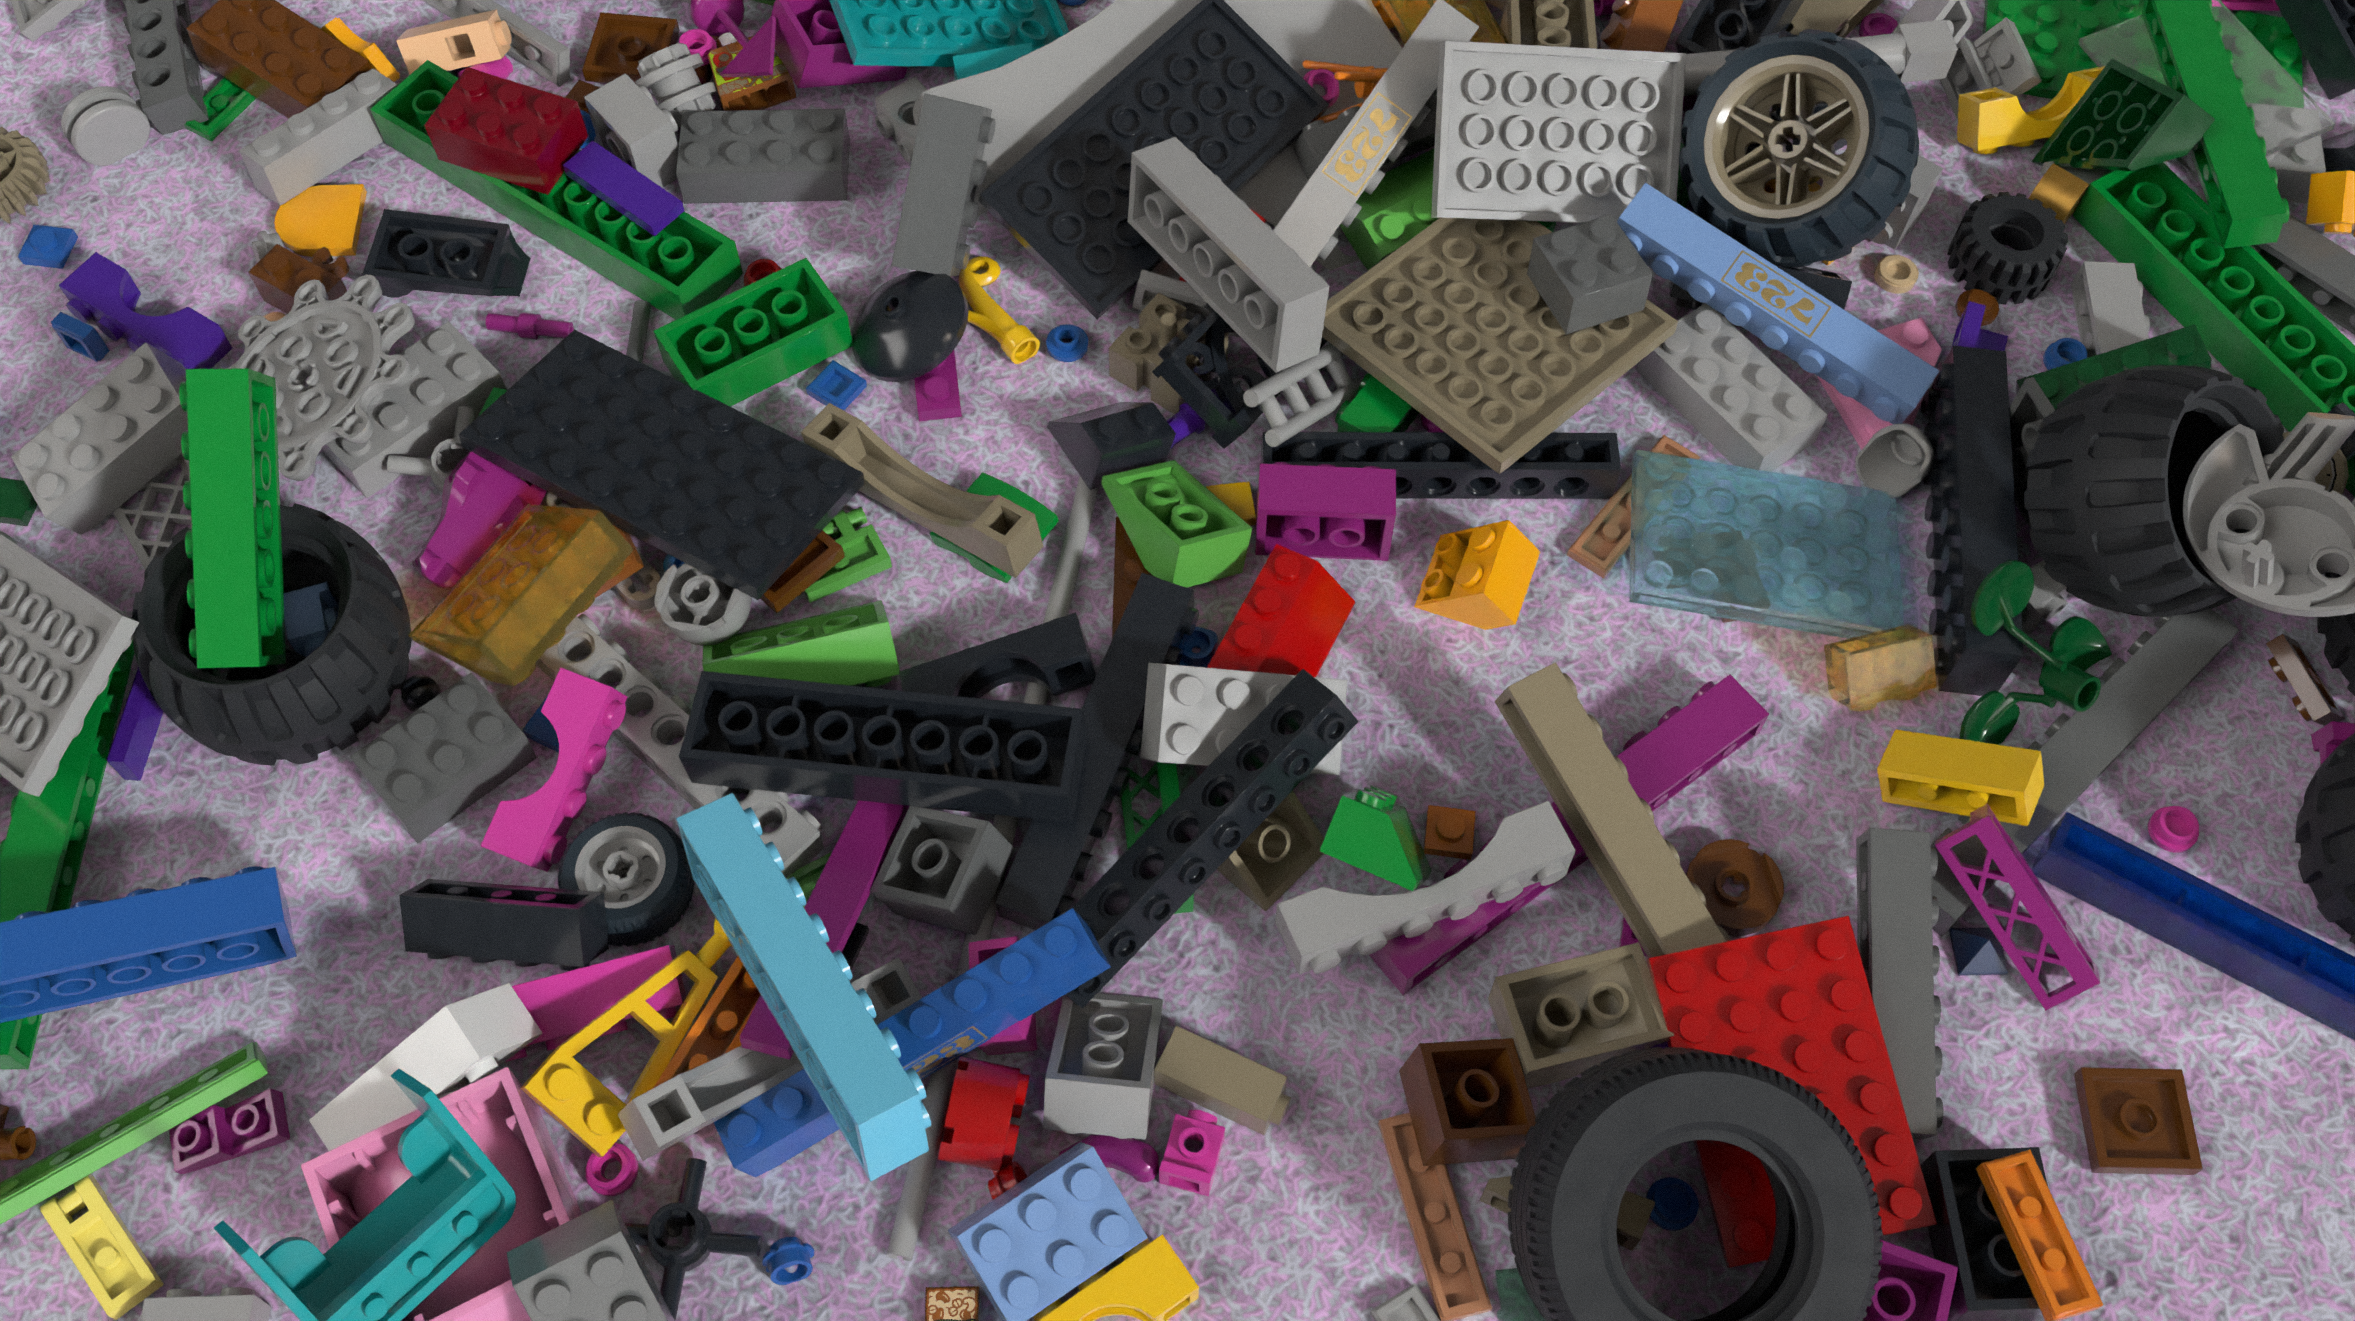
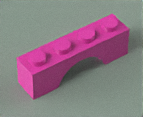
M560 667L541 710L553 725L558 737L559 755L556 767L548 781L535 793L522 799L500 801L480 845L481 847L545 872L549 871L552 864H557L561 860L567 847L566 835L573 820L577 819L585 808L587 794L585 792L593 775L597 774L604 765L607 754L605 747L612 732L619 728L625 717V702L628 698L626 695L611 686Z

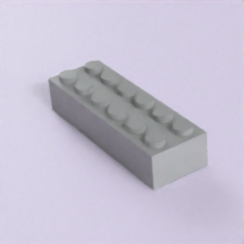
M1176 137L1132 152L1128 222L1275 373L1319 355L1329 296V285L1324 278L1309 267L1294 249H1291L1278 237L1268 224L1264 223L1242 199H1239L1217 175H1214L1197 158L1194 152L1185 147Z

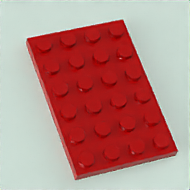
M1849 915L1651 957L1646 960L1667 1030L1674 1034L1667 1041L1669 1047L1691 1048L1748 1059L1779 1071L1784 1076L1798 1082L1834 1113L1840 1120V1125H1843L1855 1142L1853 1145L1857 1146L1866 1162L1864 1167L1869 1169L1875 1186L1873 1191L1877 1193L1880 1207L1878 1216H1881L1882 1234L1888 1235L1937 1224ZM1694 1140L1697 1158L1727 1268L1767 1260L1775 1235L1776 1210L1772 1187L1761 1161L1750 1152L1730 1143L1715 1140Z

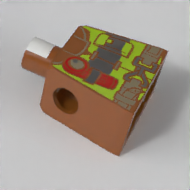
M727 32L718 38L716 42L717 49L709 52L708 59L722 111L764 110L797 98L793 79L775 52L773 75L725 78L719 74L743 47L730 32Z

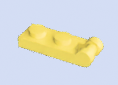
M89 1174L73 1183L75 1188L62 1198L58 1199L54 1196L40 1206V1211L106 1314L117 1320L164 1284L109 1202L107 1195L97 1180ZM87 1206L89 1211L74 1221L72 1216Z

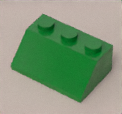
M1371 785L1370 788L1364 787V790L1358 789L1357 791L1342 795L1319 851L1411 891H1414L1426 882L1432 870L1406 808L1395 803L1398 796L1374 785Z

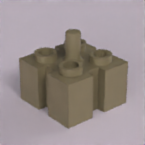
M1158 293L1139 314V328L1134 329L1128 326L1108 348L1109 376L1136 392L1143 385L1151 389V401L1176 414L1179 412V406L1186 401L1162 376L1157 378L1152 371L1162 361L1158 352L1175 336L1181 341L1186 337L1181 329L1190 320L1186 319L1187 308ZM1206 332L1196 342L1205 344ZM1229 332L1225 333L1224 335V349L1226 362L1228 359ZM1186 356L1185 364L1191 370L1195 366L1201 365L1200 360L1196 356ZM1193 371L1198 378L1204 381L1211 380L1209 372L1198 374Z

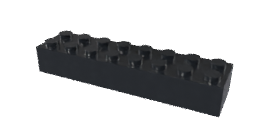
M1952 346L1945 362L1938 363L1936 369L1939 370V373L1935 377L1932 387L1928 388L1923 395L1921 402L1922 414H1928L1929 423L1926 424L1923 433L1930 440L1934 450L1931 470L1927 477L1923 479L1925 485H1931V495H1929L1925 506V520L1932 522L1933 532L1929 534L1926 544V557L1934 559V570L1930 572L1927 584L1928 596L1935 597V608L1932 610L1929 618V634L1937 636V648H1934L1930 659V672L1932 675H1938L1939 691L1983 696L1993 690L1999 691L2024 656L2023 643L2005 630L2003 625L1994 634L1985 636L1976 630L1971 618L1974 596L1986 576L1998 565L2006 562L2007 559L2018 560L2006 351ZM2019 613L2012 620L2014 625L2022 631V616Z
M702 671L679 758L691 782L697 784L1073 823L1088 735L1084 709Z

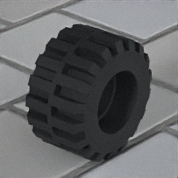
M1999 192L1997 197L1992 194L1985 195L1981 201H1974L1963 216L1948 248L1947 255H1950L1948 260L1949 269L1956 268L1953 277L1957 282L1962 280L1967 282L1964 287L1966 291L1979 289L1988 292L1993 297H1997L1998 304L2006 305L2009 298L2013 299L2014 304L2023 303L2026 297L2032 300L2039 295L2040 291L2045 290L2067 250L2065 246L2068 243V234L2063 232L2065 229L2063 221L2056 220L2055 216L2057 213L2051 208H2044L2042 206L2043 202L2036 198L2032 201L2027 199L2024 194L2017 193L2016 196H2011L2009 192ZM2003 245H2007V246L2013 248L2014 250L2009 249V248H2007V247H2005V246H2003Z

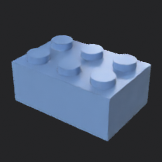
M1082 1142L1076 1144L948 1229L949 1234L1002 1321H1027L1148 1238L1094 1147Z

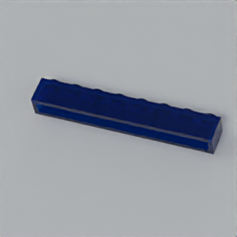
M2066 812L2047 834L2031 868L2036 877L2355 1040L2354 956L2069 812Z

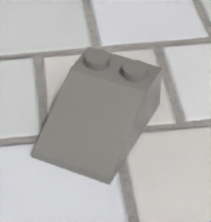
M1098 993L1082 1009L1068 996H1063L1045 1077L1043 1129L1057 1130L1068 1134L1086 1133L1113 1136L1119 1139L1134 1138L1146 1140L1162 1017V999Z

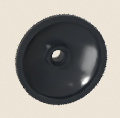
M912 271L887 281L867 299L855 321L852 331V350L856 361L869 375L886 382L908 381L928 373L952 353L963 336L968 321L966 295L957 282L947 274Z

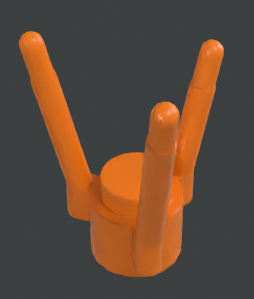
M1305 60L1302 63L1306 69L1329 70L1335 73L1334 77L1336 80L1354 81L1355 93L1358 98H1363L1364 102L1388 69ZM1364 102L1319 117L1317 120H1324L1325 123L1338 119V116L1345 110L1355 106L1361 107Z

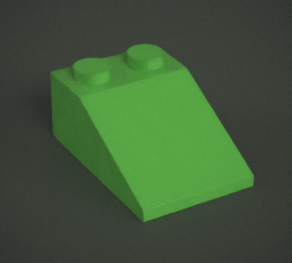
M1175 460L1102 477L1101 484L1142 564L1154 577L1188 588L1243 573L1252 527Z

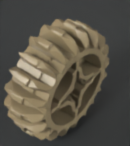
M0 127V218L10 224V214L17 211L18 214L26 216L24 208L26 204L39 206L36 195L47 194L45 183L51 180L47 171L49 170L47 161L36 144L31 142L28 137L22 136L17 130L8 132L3 127Z

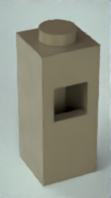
M1178 1026L1175 1027L1154 1069L1155 1085L1262 1135H1265L1271 1122L1278 1126L1281 1124L1291 1101V1097L1284 1094L1287 1076Z

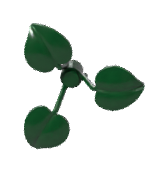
M2007 559L2006 562L1998 565L1986 576L1974 596L1971 618L1976 630L1985 636L1994 634L2003 625L2005 630L2045 660L2039 677V686L2043 688L2044 694L2010 692L2005 697L1996 690L1984 694L1970 707L1964 716L1959 739L1999 745L2007 738L2017 723L2020 709L2015 703L2020 701L2041 703L2049 708H2053L2058 701L2078 712H2084L2095 703L2100 694V679L2085 671L2098 661L2111 656L2112 652L2104 636L2092 622L2080 616H2073L2063 621L2050 638V652L2014 625L2012 618L2023 611L2034 590L2033 573L2030 567L2021 561Z

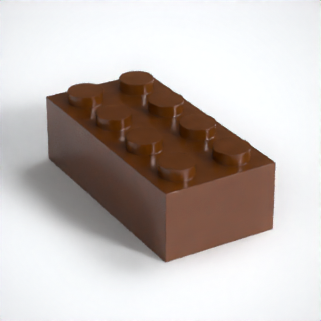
M219 0L186 28L199 61L288 119L319 102L327 94L333 93L355 80L358 75L371 70L369 60L276 0Z

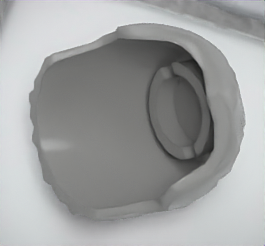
M1905 423L1893 424L1876 432L1855 457L1856 474L1863 481L1864 486L1868 487L1876 496L1894 499L1895 497L1905 495L1927 477L1934 460V450L1930 440L1917 427Z

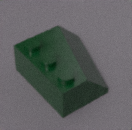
M2111 58L2031 162L2040 166L2044 162L2053 161L2059 167L2135 171L2187 155L2215 119L2185 95Z

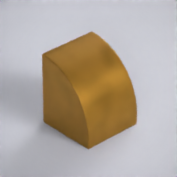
M2053 163L2028 199L2034 201L2036 198L2043 202L2042 206L2057 213L2055 219L2062 220L2065 225L2076 210L2089 183Z

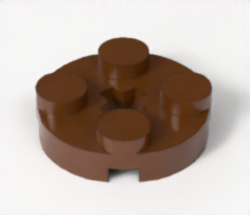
M1735 839L1718 840L1705 845L1690 862L1685 874L1689 881L1696 884L1704 894L1707 904L1706 909L1716 925L1722 927L1729 936H1746L1760 931L1774 918L1784 895V882L1781 872L1772 858L1766 853H1763L1761 856L1755 850L1748 848L1749 843ZM1726 878H1732L1735 885L1744 886L1745 890L1740 892L1739 897L1730 896V894L1723 890L1722 887L1726 883Z

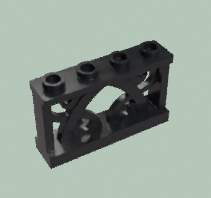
M1206 303L1204 308L1209 313L1204 317L1198 312L1181 329L1186 337L1181 341L1175 336L1158 352L1162 361L1152 373L1157 378L1162 376L1213 429L1215 433L1212 435V438L1225 449L1246 432L1263 413L1260 405L1249 407L1245 404L1243 395L1246 391L1241 388V381L1234 384L1232 379H1244L1250 389L1277 373L1257 353L1258 363L1266 374V378L1259 372L1246 367H1235L1228 370L1224 349V335L1227 332L1235 331ZM1206 332L1205 344L1196 342ZM1323 337L1321 338L1320 349L1327 342ZM1186 356H1196L1200 360L1201 365L1195 366L1191 370L1185 364ZM1193 371L1198 374L1209 372L1211 380L1201 381ZM1213 389L1216 390L1219 399L1215 396V394H1214L1211 390H1213Z

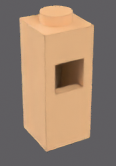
M496 9L407 29L396 42L409 75H411L427 60L446 71L500 60L511 48L512 38L507 23L504 20H500Z

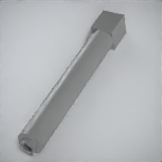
M1946 20L1899 24L1896 32L1893 34L1845 38L1855 40L1876 53L1893 69L1902 83L1946 78L1958 50ZM1736 49L1686 54L1683 96L1697 95L1696 90L1707 75L1712 77L1726 63L1725 57Z

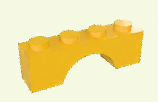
M2105 66L2068 73L2063 87L2054 99L2045 106L2030 112L2023 111L2017 96L1996 87L1959 94L1958 142L1972 148L1974 153L1991 154L1997 152L1998 147L2001 146L2025 147L2033 145L2036 139L2050 138Z
M1162 1234L1152 1242L1148 1238L1122 1255L1124 1260L1122 1263L1109 1272H1106L1104 1268L1078 1285L1080 1292L1064 1303L1060 1299L1056 1300L1034 1315L1033 1319L1035 1321H1094L1110 1315H1125L1141 1321H1167L1199 1298V1286Z

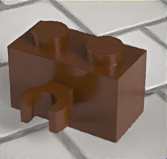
M276 244L248 273L263 300L288 314L294 305L295 293L300 286L310 280H319L325 286L328 300H335L343 296L347 289L342 278L347 275L350 267L343 256L338 257L334 263L330 264L333 258L326 247L316 251L312 262Z

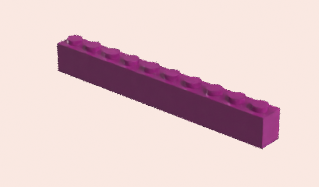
M1731 674L1716 685L1712 681L1704 684L1693 695L1691 703L1683 709L1679 706H1674L1659 719L1658 727L1648 734L1644 730L1636 733L1626 742L1623 747L1624 751L1617 755L1627 769L1628 781L1638 797L1648 803L1652 812L1760 733L1769 713ZM1552 802L1551 806L1576 850L1566 874L1568 875L1589 858L1556 803ZM1493 837L1483 845L1480 852L1483 851V849L1488 845V843L1493 839ZM1466 859L1460 860L1445 873L1443 878L1446 879L1456 874L1469 863ZM1540 882L1524 887L1518 896L1509 901L1497 903L1494 899L1478 905V909L1465 918L1451 920L1450 917L1434 922L1428 931L1419 936L1407 938L1403 934L1390 939L1382 949L1369 954V956L1400 993L1404 995L1555 883L1542 886Z

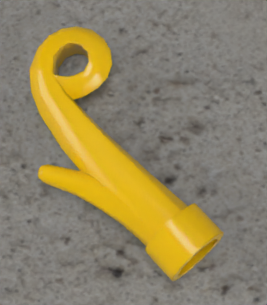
M986 256L971 258L966 269L960 270L958 280L961 289L966 295L968 304L974 310V312L968 310L967 322L976 325L995 338L1001 344V349L1013 363L1020 364L1035 356L1040 347V342L1028 327L1016 322L982 288L991 285L997 280L1001 272L999 264ZM978 270H987L985 273L982 274L976 273Z

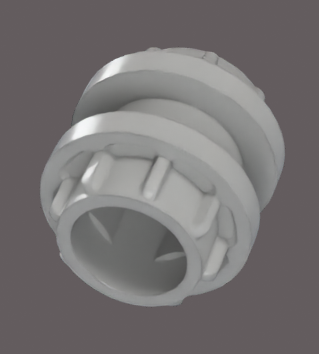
M674 44L638 62L637 70L641 78L635 82L636 85H644L648 90H652L658 102L657 107L660 110L666 108L673 116L678 128L681 127L682 112L714 111L716 105L712 95L717 92V89L713 82L701 84L694 69L703 65L704 62L699 53L691 55L686 44Z

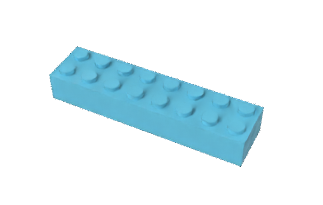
M731 793L676 818L693 880L720 923L724 933L870 1182L928 1152L929 1147L925 1129L932 1124L928 1112L921 1101L927 1095L920 1077L914 1068L911 1067L904 1070L898 1058L901 1057V1051L895 1037L888 1027L879 1030L873 1019L877 1015L869 995L863 988L855 991L849 980L853 976L844 955L840 950L833 953L830 951L826 944L829 941V936L822 920L817 913L810 916L807 914L803 907L807 904L799 883L794 877L787 880L781 872L784 870L782 858L773 842L763 843L760 838L763 835V831L752 808L749 807L743 810L734 794Z

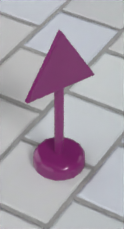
M691 0L689 11L691 19L698 29L706 31L709 35L719 37L724 33L730 32L743 47L719 75L723 78L773 75L776 17L774 15L749 40L739 28L745 12L743 0Z

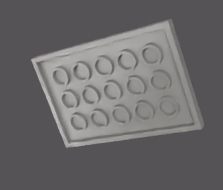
M1464 41L1440 42L1431 218L1584 223L1612 214L1617 221L1645 183L1676 202L1686 53Z
M0 531V774L20 791L39 797L47 782L51 781L56 775L59 762L70 742L82 730L85 716L96 697L106 688L109 675L122 652L130 646L133 640V633L139 622L8 534Z

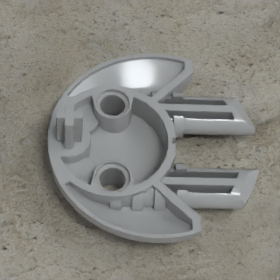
M2307 412L2274 453L2262 457L2255 431L2238 424L2224 433L2203 453L2194 466L2185 488L2183 525L2192 553L2204 571L2216 583L2238 598L2273 612L2305 617H2330L2355 613V499L2350 502L2345 496L2334 490L2330 493L2326 491L2325 486L2317 484L2315 480L2318 473L2355 430V416ZM2235 529H2247V530H2249V532H2246V533H2236V532H2233L2232 530H2235ZM2333 572L2341 575V577L2328 578L2321 574Z

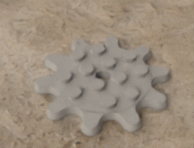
M373 275L359 277L343 296L335 300H328L325 286L319 280L307 281L295 293L294 305L291 311L280 320L271 322L261 315H255L247 319L238 331V337L245 345L243 355L232 366L218 368H249L275 378L279 470L285 478L304 481L310 477L315 469L318 453L324 445L335 438L342 437L344 440L355 444H362L369 440L374 432V426L367 414L368 406L375 396L382 391L402 387L412 377L409 362L403 355H389L392 345L414 326L415 319L412 310L405 303H396L381 312L373 313L376 304L382 296L379 281Z

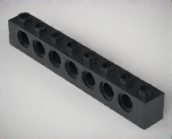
M1263 432L1260 464L1286 462L1291 465L1306 466L1331 464L1336 467L1363 468L1366 466H1377L1382 469H1396V499H1610L1613 496L1621 471L1617 433H1550L1500 475L1445 432H1299L1276 447H1271L1266 443V432Z
M1302 669L1072 907L1088 924L1111 967L1065 994L1083 1009L1359 722L1335 693Z

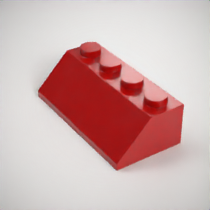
M1276 544L1207 668L1297 675L1304 669L1313 677H1317L1355 605V600L1317 560Z

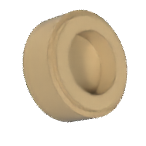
M1901 255L1883 257L1878 262L1874 272L1876 283L1885 291L1895 294L1910 291L1914 287L1919 275L1918 268L1914 262Z

